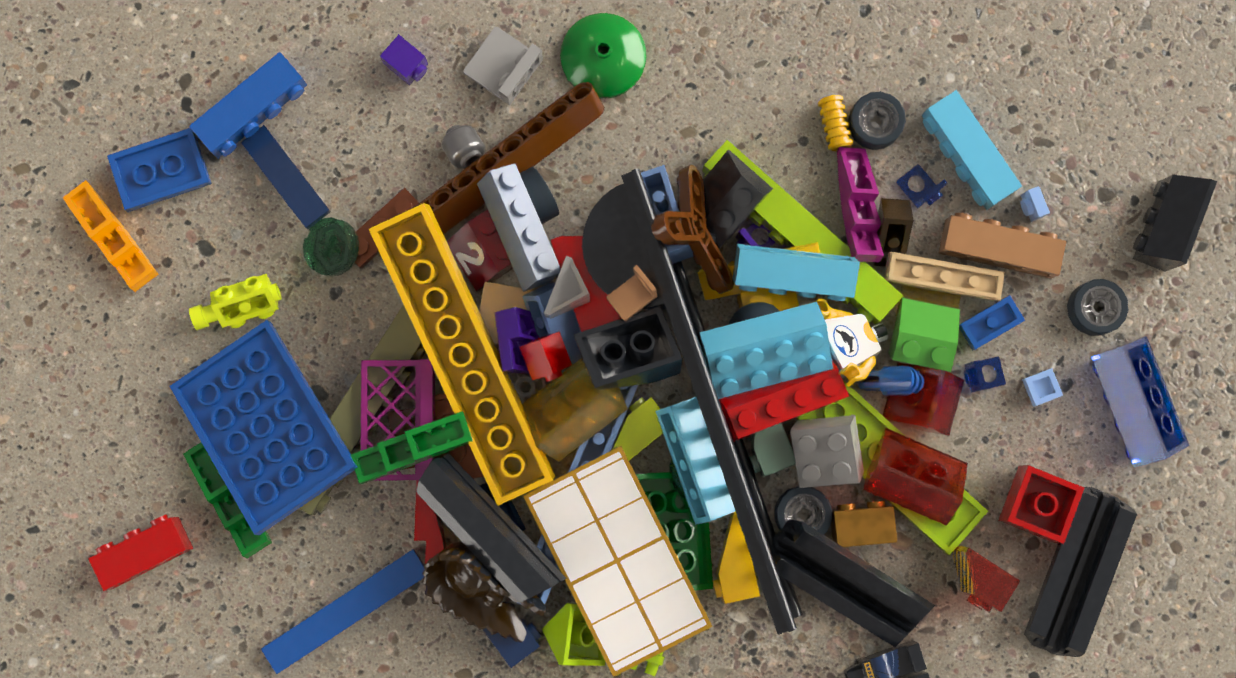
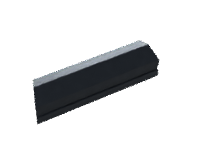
M449 453L443 455L442 458H436L431 461L419 479L417 494L518 603L567 579Z
M1084 487L1064 544L1058 543L1024 632V635L1033 646L1058 656L1080 657L1085 654L1137 516L1135 509L1119 498L1093 487Z
M788 519L783 528L773 538L771 554L778 574L895 648L935 606L802 521Z

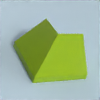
M566 603L542 628L558 664L568 666H605L606 661L576 603Z

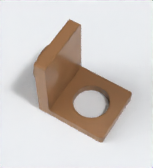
M637 265L633 267L635 275L606 297L624 321H627L658 297L656 288Z

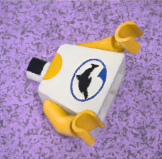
M822 298L817 299L814 302L818 303L827 324L831 358L839 369V375L842 378L847 377L848 382L846 385L848 387L855 382L865 380L876 365L875 357L881 351L879 342L888 339L886 327L883 324L870 327L863 314L853 315L851 312L829 307L826 300Z

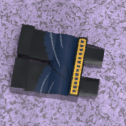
M913 640L899 644L896 648L891 647L867 657L856 659L857 664L844 670L845 678H930L929 674L923 671L927 667L920 645Z

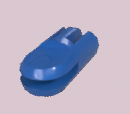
M884 366L881 370L871 371L866 378L867 380H879V382L858 383V387L861 390L881 391L885 396L911 395L912 393H918L923 388L924 378L919 371L909 366Z

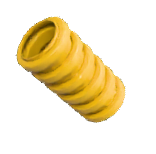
M830 95L818 101V107H822L820 115L824 116L822 124L826 125L823 128L824 133L828 134L825 138L827 142H830L828 150L837 151L839 147H851L853 145V140L849 139L851 131L847 130L849 122H845L847 114L843 113L845 105L841 104L843 96Z

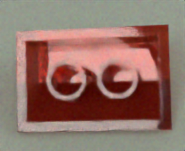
M885 428L867 470L863 490L947 526L962 503L968 463Z

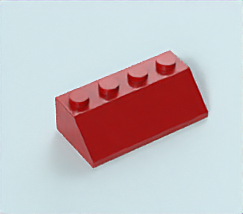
M832 361L833 369L720 398L719 402L733 442L849 397L843 379L839 375L838 367Z

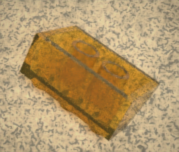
M582 358L562 373L563 376L552 380L522 404L536 447L558 462L628 410L619 387L594 390Z

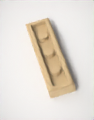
M889 252L884 279L889 283L998 302L1001 301L1005 272Z

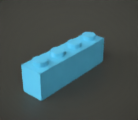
M957 90L929 107L922 114L926 130L930 134H935L940 142L941 152L945 157L952 159L956 165L955 170L958 177L963 182L967 181L973 190L972 196L978 205L984 206L988 210L1022 187Z
M737 244L732 279L735 285H739V289L744 291H757V287L768 288V292L785 295L787 291H796L802 297L815 298L816 294L828 295L827 298L831 300L845 301L846 297H855L860 262L855 257Z
M697 397L655 411L695 525L711 522L735 512Z

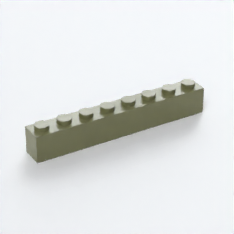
M404 304L368 360H421L426 353ZM368 367V380L377 388L389 375L381 367ZM397 367L386 368L392 373ZM403 367L395 375L404 385L412 374L409 371L410 367ZM361 371L330 418L350 454L361 451ZM391 379L380 392L392 403L396 399L393 393L399 384ZM368 385L369 396L374 390ZM378 394L368 402V410L376 418L389 406ZM368 415L369 426L374 420ZM377 423L368 431L369 437L378 428L379 425ZM345 477L300 507V509L309 515H316L318 511L322 513L331 500V497L328 495L334 486L338 488Z

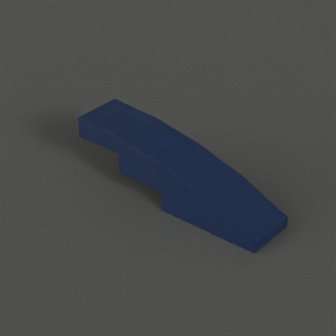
M265 125L260 127L254 135L241 142L307 230L331 212Z

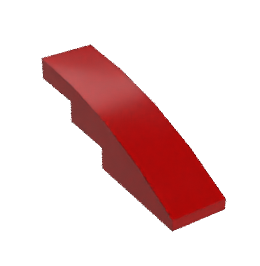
M416 480L414 541H426L425 563H427L432 557L445 550L447 546L440 517L417 494L419 480Z

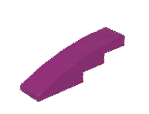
M839 147L837 149L839 191L851 257H855L859 262H880L884 254L877 231L882 224L875 205L879 192L866 149Z

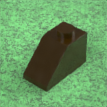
M881 198L878 215L882 225L878 229L877 234L884 256L880 262H874V266L886 267L889 252L907 253L914 221L910 200Z

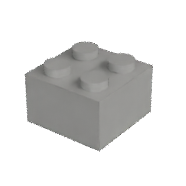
M855 415L797 420L791 429V438L800 488L860 482L864 468Z

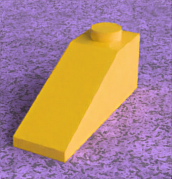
M736 511L731 513L716 571L717 580H713L716 598L721 597L724 604L760 597L753 561Z

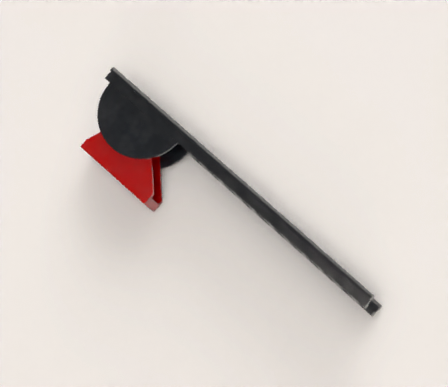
M639 168L631 170L632 172L621 175L623 184L607 192L593 207L585 223L583 236H559L550 240L560 268H562L566 256L572 258L589 292L590 302L574 309L580 330L583 332L622 319L606 297L635 275L633 267L637 265L654 285L658 296L642 309L650 310L659 306L662 310L667 309L777 634L794 631L797 629L794 618L802 616L803 613L793 584L781 577L775 566L771 554L775 532L743 438L733 442L705 361L699 333L705 331L685 269L682 261L672 264L666 245L654 237L651 226L656 215Z

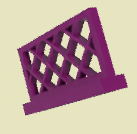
M429 359L361 360V451L368 449V445L374 447L368 440V431L376 423L389 435L385 439L388 440L394 438V435L406 423L413 429L435 421V371ZM368 367H381L389 376L376 388L368 380ZM386 367L397 368L391 373ZM403 367H415V380L408 387L395 377ZM391 379L404 389L392 403L380 392ZM368 385L374 390L369 396ZM414 386L415 395L410 391ZM407 393L415 400V410L408 417L395 406ZM376 394L389 405L377 418L368 410V402ZM390 409H393L404 420L392 433L379 421ZM368 415L374 420L369 426ZM414 415H415V425L410 421V419H411ZM435 457L416 464L415 474H402L400 471H397V474L386 475L373 481L419 480Z

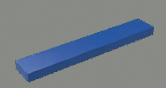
M412 549L261 648L275 673H280L423 579L424 575L422 573L425 570L423 562L416 551Z

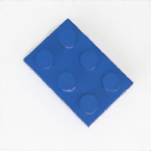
M191 128L107 155L124 210L127 212L212 184L196 134Z

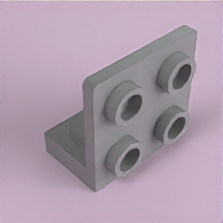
M494 27L463 72L499 99L511 105L542 62V49L533 43L528 48L499 27Z

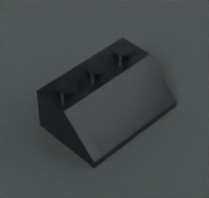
M730 150L726 151L703 179L706 228L719 251L773 189Z
M1175 174L1160 180L1153 191V196L1156 197L1153 206L1148 208L1143 218V223L1146 224L1143 233H1140L1134 242L1133 249L1136 251L1133 259L1164 272L1187 264L1217 181Z

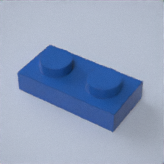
M1009 295L959 324V329L973 351L1022 323L1025 319Z

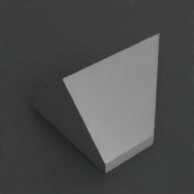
M568 256L564 260L544 311L545 317L550 319L590 302L589 292L573 259Z

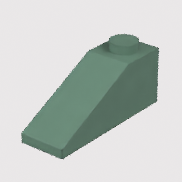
M782 423L752 434L751 452L753 456H750L749 460L755 474L760 472L761 477H765L796 464L794 452Z

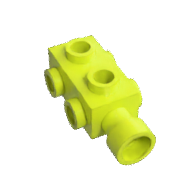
M263 274L249 277L245 281L230 286L219 287L217 290L210 292V305L203 307L200 304L189 308V315L196 330L209 327V323L219 321L222 328L227 326L239 328L248 319L257 316L260 319L271 317L275 310L279 309L278 301L282 300L278 285L276 283L271 284L268 275Z

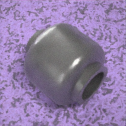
M454 125L447 130L442 140L443 151L451 164L458 168H467L483 156L485 151L484 143L476 130L471 126Z

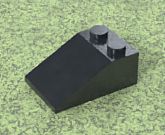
M660 306L635 314L627 321L619 319L574 334L575 342L594 390L649 384L681 373L682 356Z

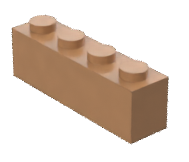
M955 213V216L951 215L945 220L938 254L1050 279L1060 275L1066 241L1057 239V234L1050 232H1040V235L1029 232V228L1023 226L1007 228L1000 226L1001 222L991 219H984L983 222L972 220V216L965 213Z

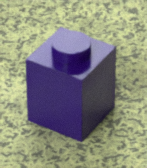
M399 34L380 55L383 64L409 86L414 80L418 82L428 69L426 67L428 65L426 57Z

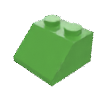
M902 297L888 351L892 360L951 372L958 346L960 309Z

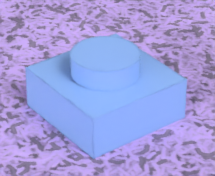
M1039 186L1020 195L1022 198L1020 201L1022 211L1025 216H1029L1031 222L1041 219L1050 213Z
M1052 368L1022 379L1033 407L1063 396Z

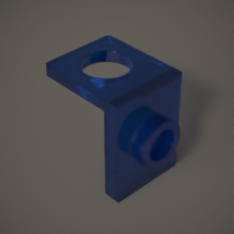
M919 164L896 181L897 185L917 208L925 202L931 206L943 196L940 190L948 184L944 179L936 185ZM919 176L923 179L924 188L922 191L914 192L909 188L908 180L910 177Z
M999 357L964 364L966 369L964 370V379L967 386L970 387L971 393L1006 385ZM985 365L992 366L996 371V378L992 382H985L982 367Z

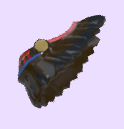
M463 542L449 544L445 550H442L424 564L425 570L422 573L424 577L421 583L426 585L425 595L431 597L432 603L439 605L443 613H451L454 619H463L467 625H474L479 630L487 628L491 635L499 633L505 639L511 637L516 642L522 643L527 632L516 613L514 604L503 602L506 596L515 603L517 601ZM537 595L520 602L524 608L530 609L540 616H543L546 612L545 604Z

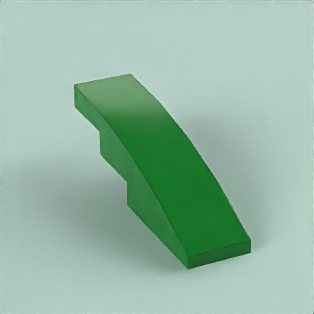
M462 411L405 431V434L379 442L377 446L359 451L350 456L357 465L355 472L359 484H364L472 442L473 439Z
M202 442L183 453L204 496L213 505L224 528L231 533L242 556L248 559L270 545L272 541L266 531L261 535H254Z

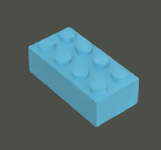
M817 302L699 332L705 361L718 399L833 369L827 324Z

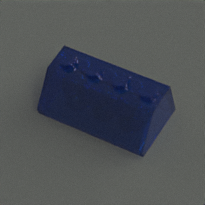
M1147 336L1091 357L1093 371L1101 381L1104 389V399L1112 409L1115 417V427L1122 435L1125 443V453L1128 459L1132 461L1134 468L1165 460L1190 446Z

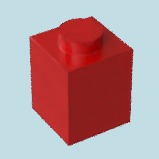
M559 331L519 346L532 381L543 377L546 382L563 376L561 370L572 366Z

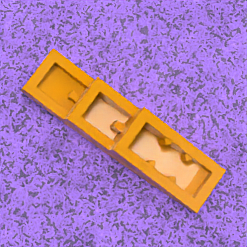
M87 180L63 197V200L90 239L96 242L109 263L118 270L131 290L134 292L138 291L159 275L121 222Z

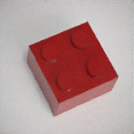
M1020 465L998 521L1050 542L1064 544L1084 487L1030 465Z

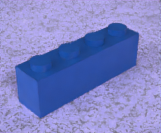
M279 52L189 127L218 159L221 156H228L236 149V144L244 137L249 138L259 130V125L267 118L272 119L281 112V107L285 103L299 98L304 93L307 83L283 54Z

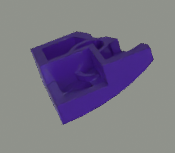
M518 307L495 312L502 371L530 374L519 346L540 338L535 330L531 312Z

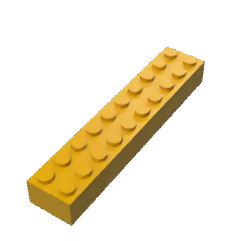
M423 203L370 228L369 231L454 414L464 412L473 439L468 444L496 504L499 506L553 481L555 478L554 471L508 373L502 371L500 355L430 205Z

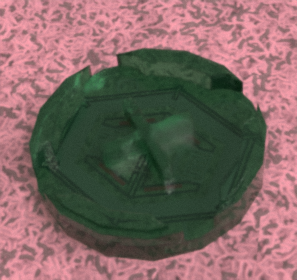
M332 217L321 219L308 230L310 231L308 237L304 239V258L308 266L321 275L330 277L342 275L350 270L357 259L359 252L358 236L354 228L346 221Z

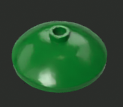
M596 13L580 19L566 33L560 51L561 66L567 80L573 87L583 82H589L600 99L613 98L629 91L641 78L646 64V47L640 32L628 20L615 14ZM601 46H606L609 51L606 54H601L598 49Z

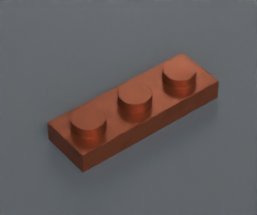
M403 188L350 236L354 240L353 244L351 243L352 251H355H350L351 256H355L351 257V259L360 269L379 253L369 229L419 204L406 188ZM345 241L344 245L341 244V246H345V253L347 248V241Z

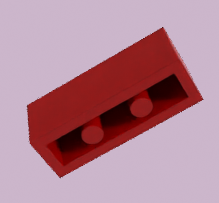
M167 514L160 516L150 522L152 527L142 532L140 528L124 534V541L116 545L113 542H109L95 549L97 554L88 558L103 591L112 590L194 549L179 517L168 518Z

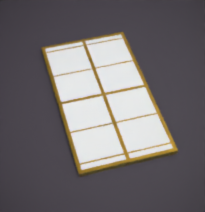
M622 446L615 447L612 451L532 492H527L523 496L561 573L567 578L565 581L613 677L619 676L622 672L713 627Z

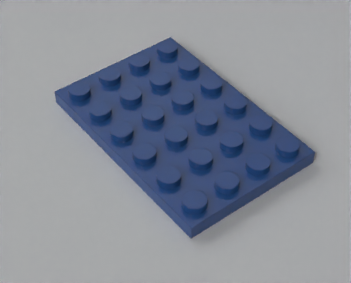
M265 320L169 386L254 535H261L357 468V465L350 456L349 450L273 324L268 320Z

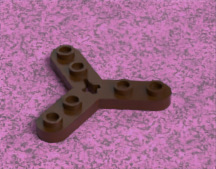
M686 166L679 170V176L677 177L680 198L678 200L679 211H666L656 215L651 226L652 233L658 241L666 245H689L693 251L695 262L702 267L706 274L709 287L722 294L733 289V276L706 228L702 176L696 166Z

